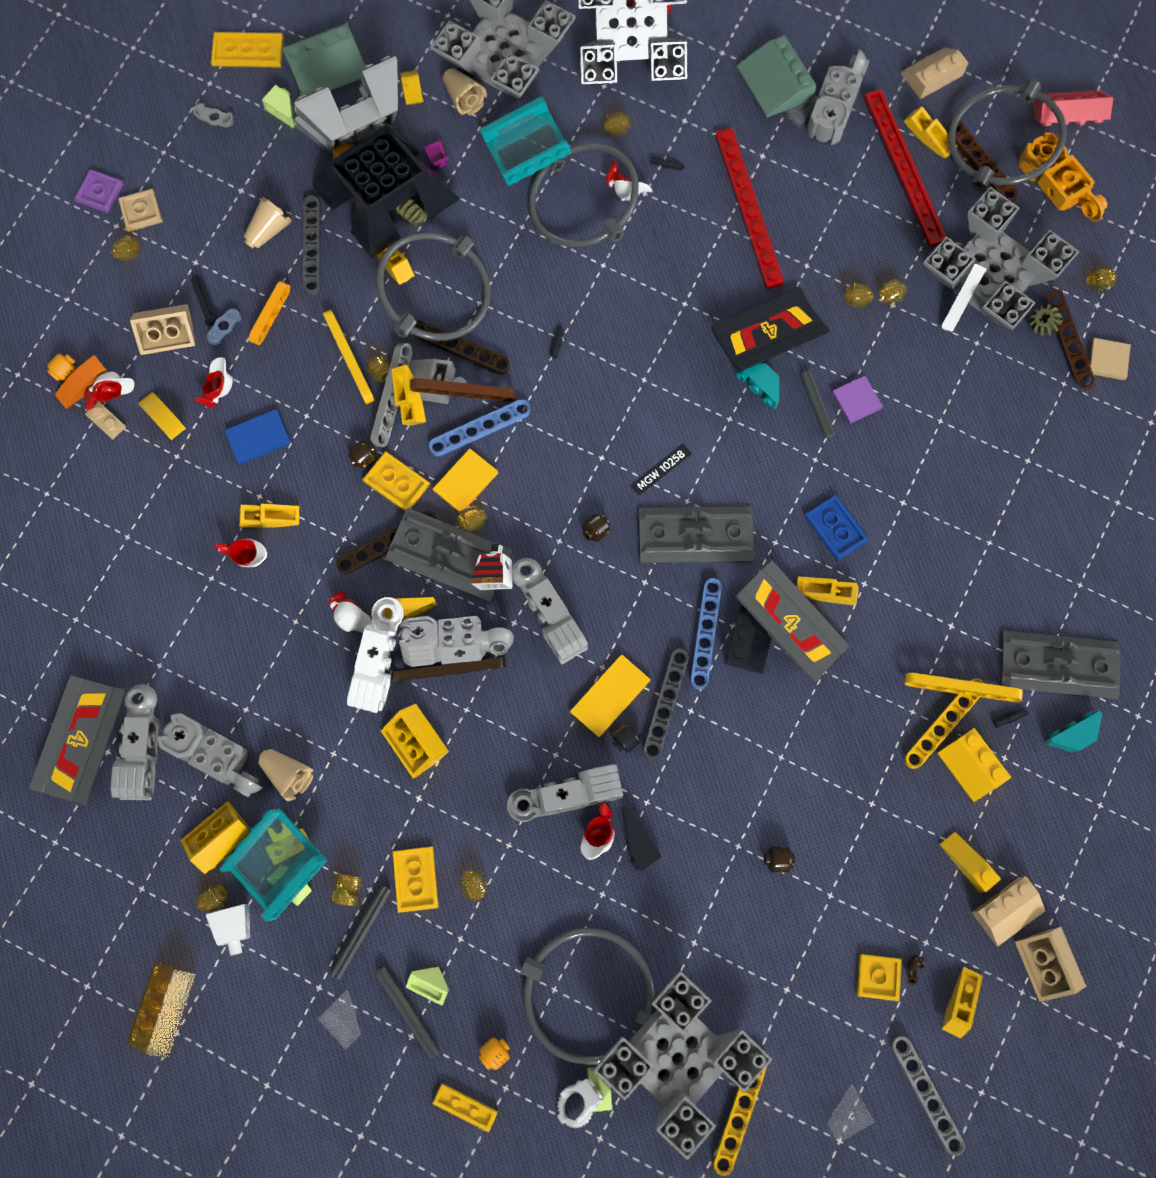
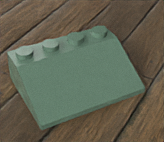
M348 24L282 48L302 95L306 94L308 97L314 94L313 91L319 87L324 89L329 87L330 92H334L361 81V74L364 71L365 64Z
M785 35L767 42L737 65V70L766 118L814 100L816 84Z

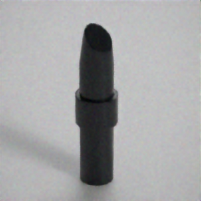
M652 156L651 164L676 170L685 168V165Z
M560 325L553 339L550 357L554 359L558 356L564 329Z
M1023 709L1014 713L1011 712L993 721L995 728H998L1008 723L1011 724L1029 713Z

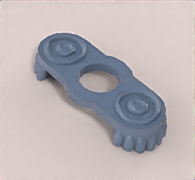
M231 308L215 321L214 326L207 333V340L211 345L218 346L221 344V340L232 331L233 326L237 322H241L242 316L240 312ZM226 321L229 323V328L227 330H220L218 327L219 323Z

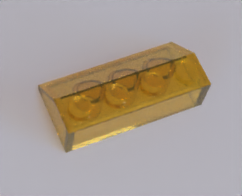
M155 961L127 1043L128 1045L148 1055L168 1058L174 1046V1038L180 1027L181 1017L187 1006V999L194 985L196 974Z

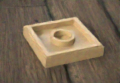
M153 189L118 198L128 232L163 222Z
M1094 338L1091 343L1089 360L1094 375L1125 380L1128 373L1131 345Z

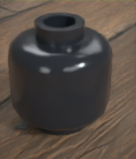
M625 723L613 733L615 740L613 744L620 752L624 750L629 753L641 743L640 736L642 734L632 723L630 725Z

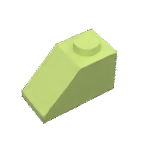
M275 85L262 99L265 109L293 128L295 122L290 93L286 89H281Z

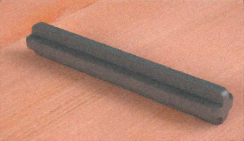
M806 370L801 374L802 380L825 438H831L835 435L834 428L810 370Z

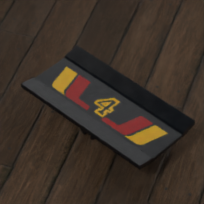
M801 287L711 326L715 338L739 372L756 366L830 331L821 322L806 300Z

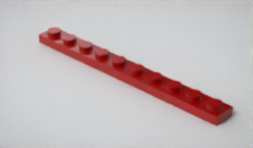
M882 89L867 93L864 96V100L929 247L939 245L946 237V234Z
M733 128L715 131V137L765 288L770 289L782 286L784 280Z

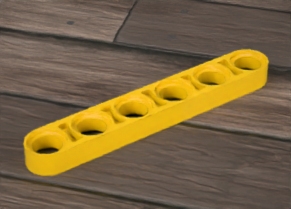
M332 310L323 312L325 320L366 405L375 401Z
M918 673L905 674L904 684L910 687L1009 702L1022 701L1023 690L1018 688Z
M980 679L971 680L972 682L984 683ZM958 694L904 757L906 766L911 769L920 767L980 697ZM960 697H965L968 700L967 707L959 705ZM948 711H952L956 714V720L954 722H951L946 718V714ZM939 725L944 729L942 736H937L934 733L935 726ZM923 740L931 742L930 750L927 751L922 748L921 743ZM911 754H915L919 757V763L917 765H913L909 762V756Z
M767 1067L757 1077L756 1086L749 1087L745 1093L738 1087L713 1161L714 1169L720 1175H728L733 1169ZM741 1096L749 1097L750 1105L747 1108L740 1107L739 1098ZM736 1116L743 1119V1125L738 1129L734 1128L731 1124L732 1119ZM728 1137H733L736 1140V1146L731 1150L727 1149L724 1145ZM721 1158L729 1161V1167L724 1171L717 1167V1162Z

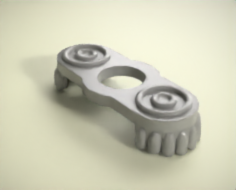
M203 103L196 104L193 108L194 115L199 120L208 122L210 125L227 128L232 126L234 122L230 111L227 114L218 109L207 108ZM217 113L219 118L216 121L210 120L211 114Z

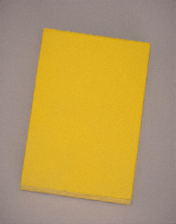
M469 449L438 482L433 491L462 514L494 479L498 471Z
M386 451L362 479L364 483L405 512L407 508L411 509L430 486V482Z
M433 846L393 851L398 913L439 908Z

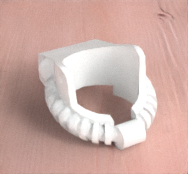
M592 1079L577 1081L575 1085L566 1087L560 1093L561 1096L558 1098L557 1105L559 1115L557 1117L562 1124L566 1123L567 1126L569 1125V1127L573 1128L586 1125V1122L588 1123L589 1119H591L592 1112L597 1109V1104H601L604 1101L602 1093L599 1090L597 1091L595 1088L596 1084ZM580 1093L583 1096L585 1108L576 1120H572L565 1114V1103L570 1095Z

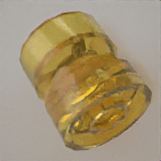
M337 874L334 884L337 889L332 893L331 902L357 907L359 899L357 891L361 889L363 878Z

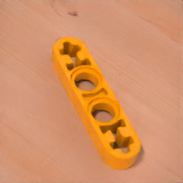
M279 281L250 332L249 341L251 343L260 345L263 342L289 295V284Z

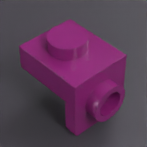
M441 141L424 147L432 168L436 167L438 170L447 166L446 163L449 161V157H447Z

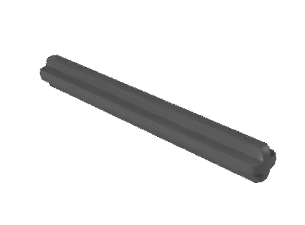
M385 886L380 887L331 971L330 975L333 978L340 980L390 895L391 890Z
M382 967L377 970L375 975L428 1057L432 1059L439 1054L438 1048L386 968Z

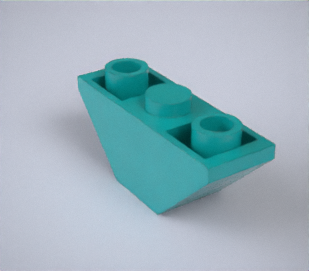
M760 363L742 372L736 369L737 378L749 385L750 390L754 394H758L766 406L772 407L775 410L779 403V376L764 363Z
M1090 711L1082 715L1081 718L1083 720L1078 723L1074 720L1066 724V729L1062 732L1058 729L1048 735L1049 739L1044 741V743L1072 753L1097 741L1102 718L1101 711L1094 714Z

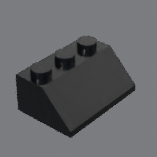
M743 605L740 606L725 664L763 674L772 637L769 636V633Z

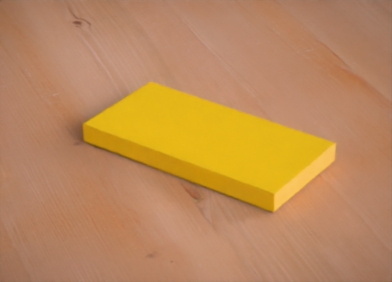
M214 32L211 64L212 66L281 67L283 34Z
M621 654L573 707L570 713L600 738L651 679Z

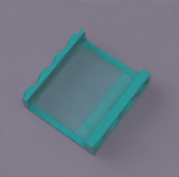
M542 96L479 129L508 186L517 183L519 180L534 174L536 171L571 153L567 141L564 140Z
M281 809L266 811L260 823L250 829V834L247 838L237 844L235 852L225 858L224 864L220 868L221 872L231 871L265 909L261 917L266 922L276 920L327 862V859Z

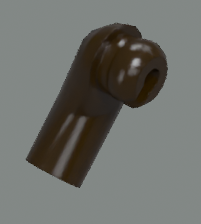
M915 955L911 958L906 968L908 984H917L916 971L917 967L924 968L925 959L923 957Z

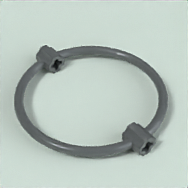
M1027 80L1024 86L1003 85L984 90L967 100L954 115L948 132L949 150L958 167L974 178L972 185L976 189L986 190L989 184L1013 185L1026 182L1048 170L1060 156L1066 142V121L1059 106L1046 94L1040 92L1041 84L1038 80ZM1008 92L1020 93L1019 99L1026 104L1033 103L1036 98L1041 100L1052 110L1058 121L1059 139L1052 155L1037 169L1016 177L997 178L993 177L994 171L990 167H980L978 171H975L960 157L955 143L956 128L964 113L976 102L991 95Z
M584 143L569 147L571 153L567 156L581 151L597 150L618 158L626 166L631 177L632 191L628 206L617 222L614 218H608L601 227L604 232L591 238L569 240L549 232L540 222L537 215L536 195L543 177L550 169L553 172H559L564 168L566 162L561 158L542 168L531 186L529 212L535 227L551 242L566 247L590 246L607 238L612 242H618L625 233L621 227L631 216L638 199L639 181L636 169L624 153L606 144Z
M418 232L400 238L385 251L378 264L376 286L382 306L396 322L393 329L397 335L407 338L411 333L429 340H452L468 334L480 324L489 308L491 286L484 265L471 250L474 245L471 238L461 235L457 240L445 234ZM431 239L452 245L451 251L458 259H464L467 255L478 269L484 288L482 306L473 321L453 332L432 333L416 328L417 322L412 315L404 313L400 317L387 299L383 281L387 262L397 249L412 241Z
M581 928L565 932L552 939L538 952L534 959L526 958L520 972L526 976L523 1002L530 1028L546 1049L559 1058L572 1063L597 1065L607 1053L598 1056H580L569 1053L552 1043L537 1023L532 1007V985L534 980L539 982L546 967V965L542 964L544 958L560 944L585 936L604 938L624 948L640 967L647 993L645 1012L639 1009L633 1027L637 1028L634 1035L653 1015L654 1006L651 1003L655 1000V989L646 961L630 942L607 930Z

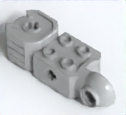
M859 50L857 55L853 54L849 67H829L807 127V133L810 138H813L815 135L816 139L821 142L830 140V145L840 141L863 79L862 76L865 75L870 61L866 59L861 50Z
M532 558L517 560L512 566V581L523 591L530 609L533 612H537V619L543 627V636L558 661L563 665L568 660L581 654V652L586 651L588 643L548 578L544 576L540 564ZM528 568L531 570V573L523 575L521 571Z
M425 616L407 618L400 623L401 641L399 643L403 661L412 667L432 665L440 661L442 664L479 661L488 651L494 655L505 654L514 642V635L508 629L493 628L488 631H482L481 620L477 616L438 620V623L435 619Z
M139 684L130 688L124 699L127 712L124 717V723L121 725L123 739L119 745V753L121 758L124 759H116L112 766L111 795L113 798H119L120 800H151L154 795L155 766L158 756L157 737H159L160 721L153 715L157 703V694L149 685ZM139 695H143V700L136 704V698Z
M182 713L171 715L172 721L165 726L162 736L157 737V742L161 749L188 762L191 766L226 785L234 784L233 789L247 797L263 788L257 784L259 779L242 771L248 759L247 749Z
M612 764L584 770L578 773L579 780H575V777L564 779L562 784L556 785L555 782L544 784V788L536 787V789L532 790L519 789L514 791L507 801V810L514 820L527 822L535 817L549 816L621 799L623 791L617 765ZM560 793H564V795H566L565 799H561V797H559ZM521 801L529 803V808L526 811L518 809V804Z

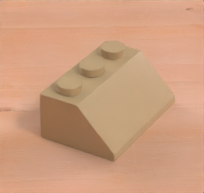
M942 48L901 71V74L918 97L922 99L963 76L968 61L959 50Z
M188 304L133 313L130 319L141 355L196 345L193 321Z
M1023 876L1018 877L972 911V914L998 947L1045 912L1038 891L1029 879Z
M1061 927L1046 930L1015 942L1039 1002L1075 994L1086 987Z

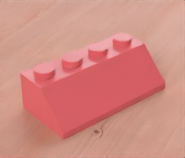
M1101 90L1046 94L1061 109L1066 125L1069 122L1085 124L1086 121L1091 120L1095 123H1102L1104 120L1111 118L1113 97ZM1036 98L1032 103L1035 120L1042 126L1058 123L1052 110Z

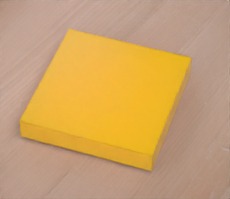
M859 954L857 996L899 1001L902 959Z

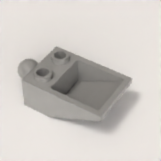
M439 359L410 361L409 369L414 378L466 383L462 377L454 378L456 370L452 361ZM420 393L423 401L448 404L450 398L447 395Z

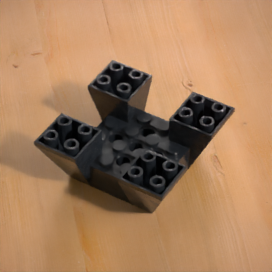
M385 125L328 162L312 185L332 211L350 199L355 203L351 234L371 258L401 238L389 212L402 203L413 198L431 219L459 200V197L439 174L416 159L415 156L419 154V151L400 129L390 125Z

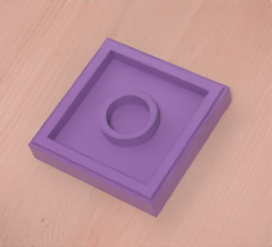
M90 169L74 199L78 203L109 213L124 183L122 180Z
M866 376L832 391L849 424L883 408Z

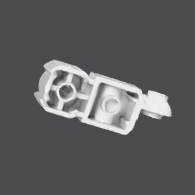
M384 597L379 599L372 608V621L364 629L355 671L347 696L348 706H355V708L377 713L378 710L382 711L391 682V675L384 672L390 668V652L394 650L396 645L394 636L396 635L398 625L403 619L402 605L393 598ZM387 608H390L393 612L390 619H387L384 615Z

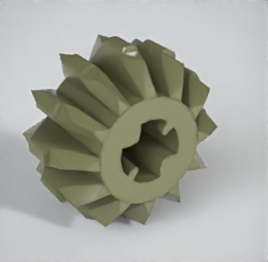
M411 199L396 207L398 214L413 227L421 225L427 217L426 213Z
M1048 304L1045 309L1041 305L1040 311L1037 309L1033 310L1035 315L1030 316L1032 321L1030 327L1034 328V333L1040 332V335L1044 336L1045 332H1047L1051 336V330L1057 332L1058 328L1056 325H1062V321L1059 320L1062 315L1058 313L1057 307L1052 309V306Z

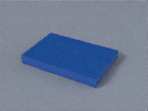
M277 409L225 430L238 464L291 443Z
M836 494L804 515L836 561H839L869 540Z

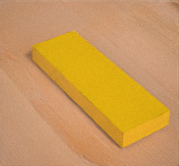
M443 1083L432 1103L489 1132L498 1113L493 1108Z

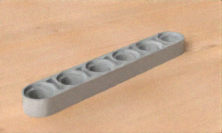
M408 343L397 344L393 353L371 433V443L376 447H385L389 442L398 406H395L391 369L398 367V365H408L409 367L412 347ZM403 347H404V349H405V354H404V356L402 355V349H403ZM389 399H390V401H391V406H390V408L388 407V400H389ZM384 417H386V424H385V425L383 424V418H384ZM379 434H381V442H380V443H379V441H378Z
M895 1037L891 1042L892 1051L940 1142L949 1154L954 1156L961 1155L965 1149L964 1141L915 1049L906 1037ZM899 1040L906 1042L907 1048L904 1052H899L896 1049V1043ZM911 1059L917 1063V1068L913 1072L908 1071L906 1067L907 1061ZM920 1079L926 1080L928 1084L925 1091L917 1089V1082ZM930 1099H935L938 1102V1108L935 1111H930L927 1107ZM946 1119L948 1121L949 1127L946 1131L939 1130V1120ZM951 1139L958 1140V1150L951 1151L948 1144Z

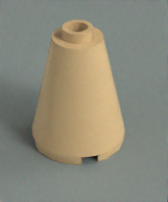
M454 68L444 73L443 82L456 110L461 115H472L478 112L484 105L483 99L487 96L486 89L480 83Z
M263 197L243 236L246 238L244 242L252 249L254 247L259 248L288 226L292 220L284 216L278 207Z
M273 749L265 750L259 756L260 767L282 798L287 801L296 799L294 795L298 792L302 794L313 779L311 774L313 772L312 768Z

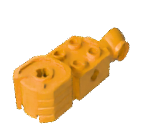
M1045 132L1043 136L1036 138L1032 145L1028 143L1019 158L1021 170L1026 174L1045 163L1054 152L1059 138L1053 133ZM1065 146L1058 159L1048 170L1031 179V181L1038 182L1037 184L1058 210H1067L1078 204L1083 214L1089 220L1097 222L1102 218L1104 209L1107 207L1106 199L1100 194L1094 195L1091 192L1095 181L1073 154L1071 156L1067 154Z

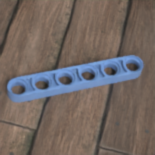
M526 400L515 401L435 437L429 443L430 451L435 456H442L529 416L530 405ZM520 405H525L527 407V411L524 413H519L517 411V407ZM505 412L510 414V419L506 421L500 418V415ZM486 420H491L494 425L491 428H485L483 423ZM469 428L477 430V433L473 436H469L466 432ZM457 435L460 437V440L454 444L449 441L450 437ZM441 443L443 448L440 451L433 450V445Z
M710 578L705 582L690 679L692 687L697 690L704 689L709 681L722 588L720 581L715 578ZM715 583L718 586V590L710 592L707 589V585ZM712 601L715 604V609L712 611L707 610L705 603ZM708 619L713 623V627L705 629L702 626V622ZM707 638L710 641V646L707 648L701 647L699 644L700 639ZM705 657L708 662L707 665L704 667L699 666L697 658ZM697 675L705 679V683L701 686L696 685L694 682V678Z

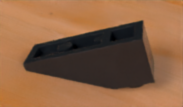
M627 806L623 811L629 853L632 857L629 861L636 870L639 868L643 871L662 856Z

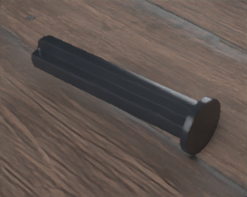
M193 275L191 283L203 311L205 324L208 326L214 325L219 317L215 315L201 276Z

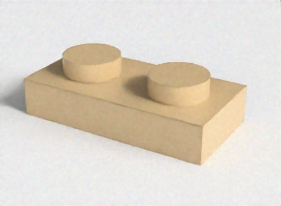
M97 402L91 410L85 413L112 440L126 428L100 402Z

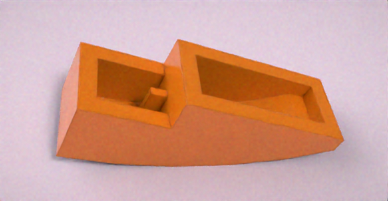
M93 355L65 380L55 393V396L67 409L84 397L85 390L93 386L98 376L108 371L97 357Z

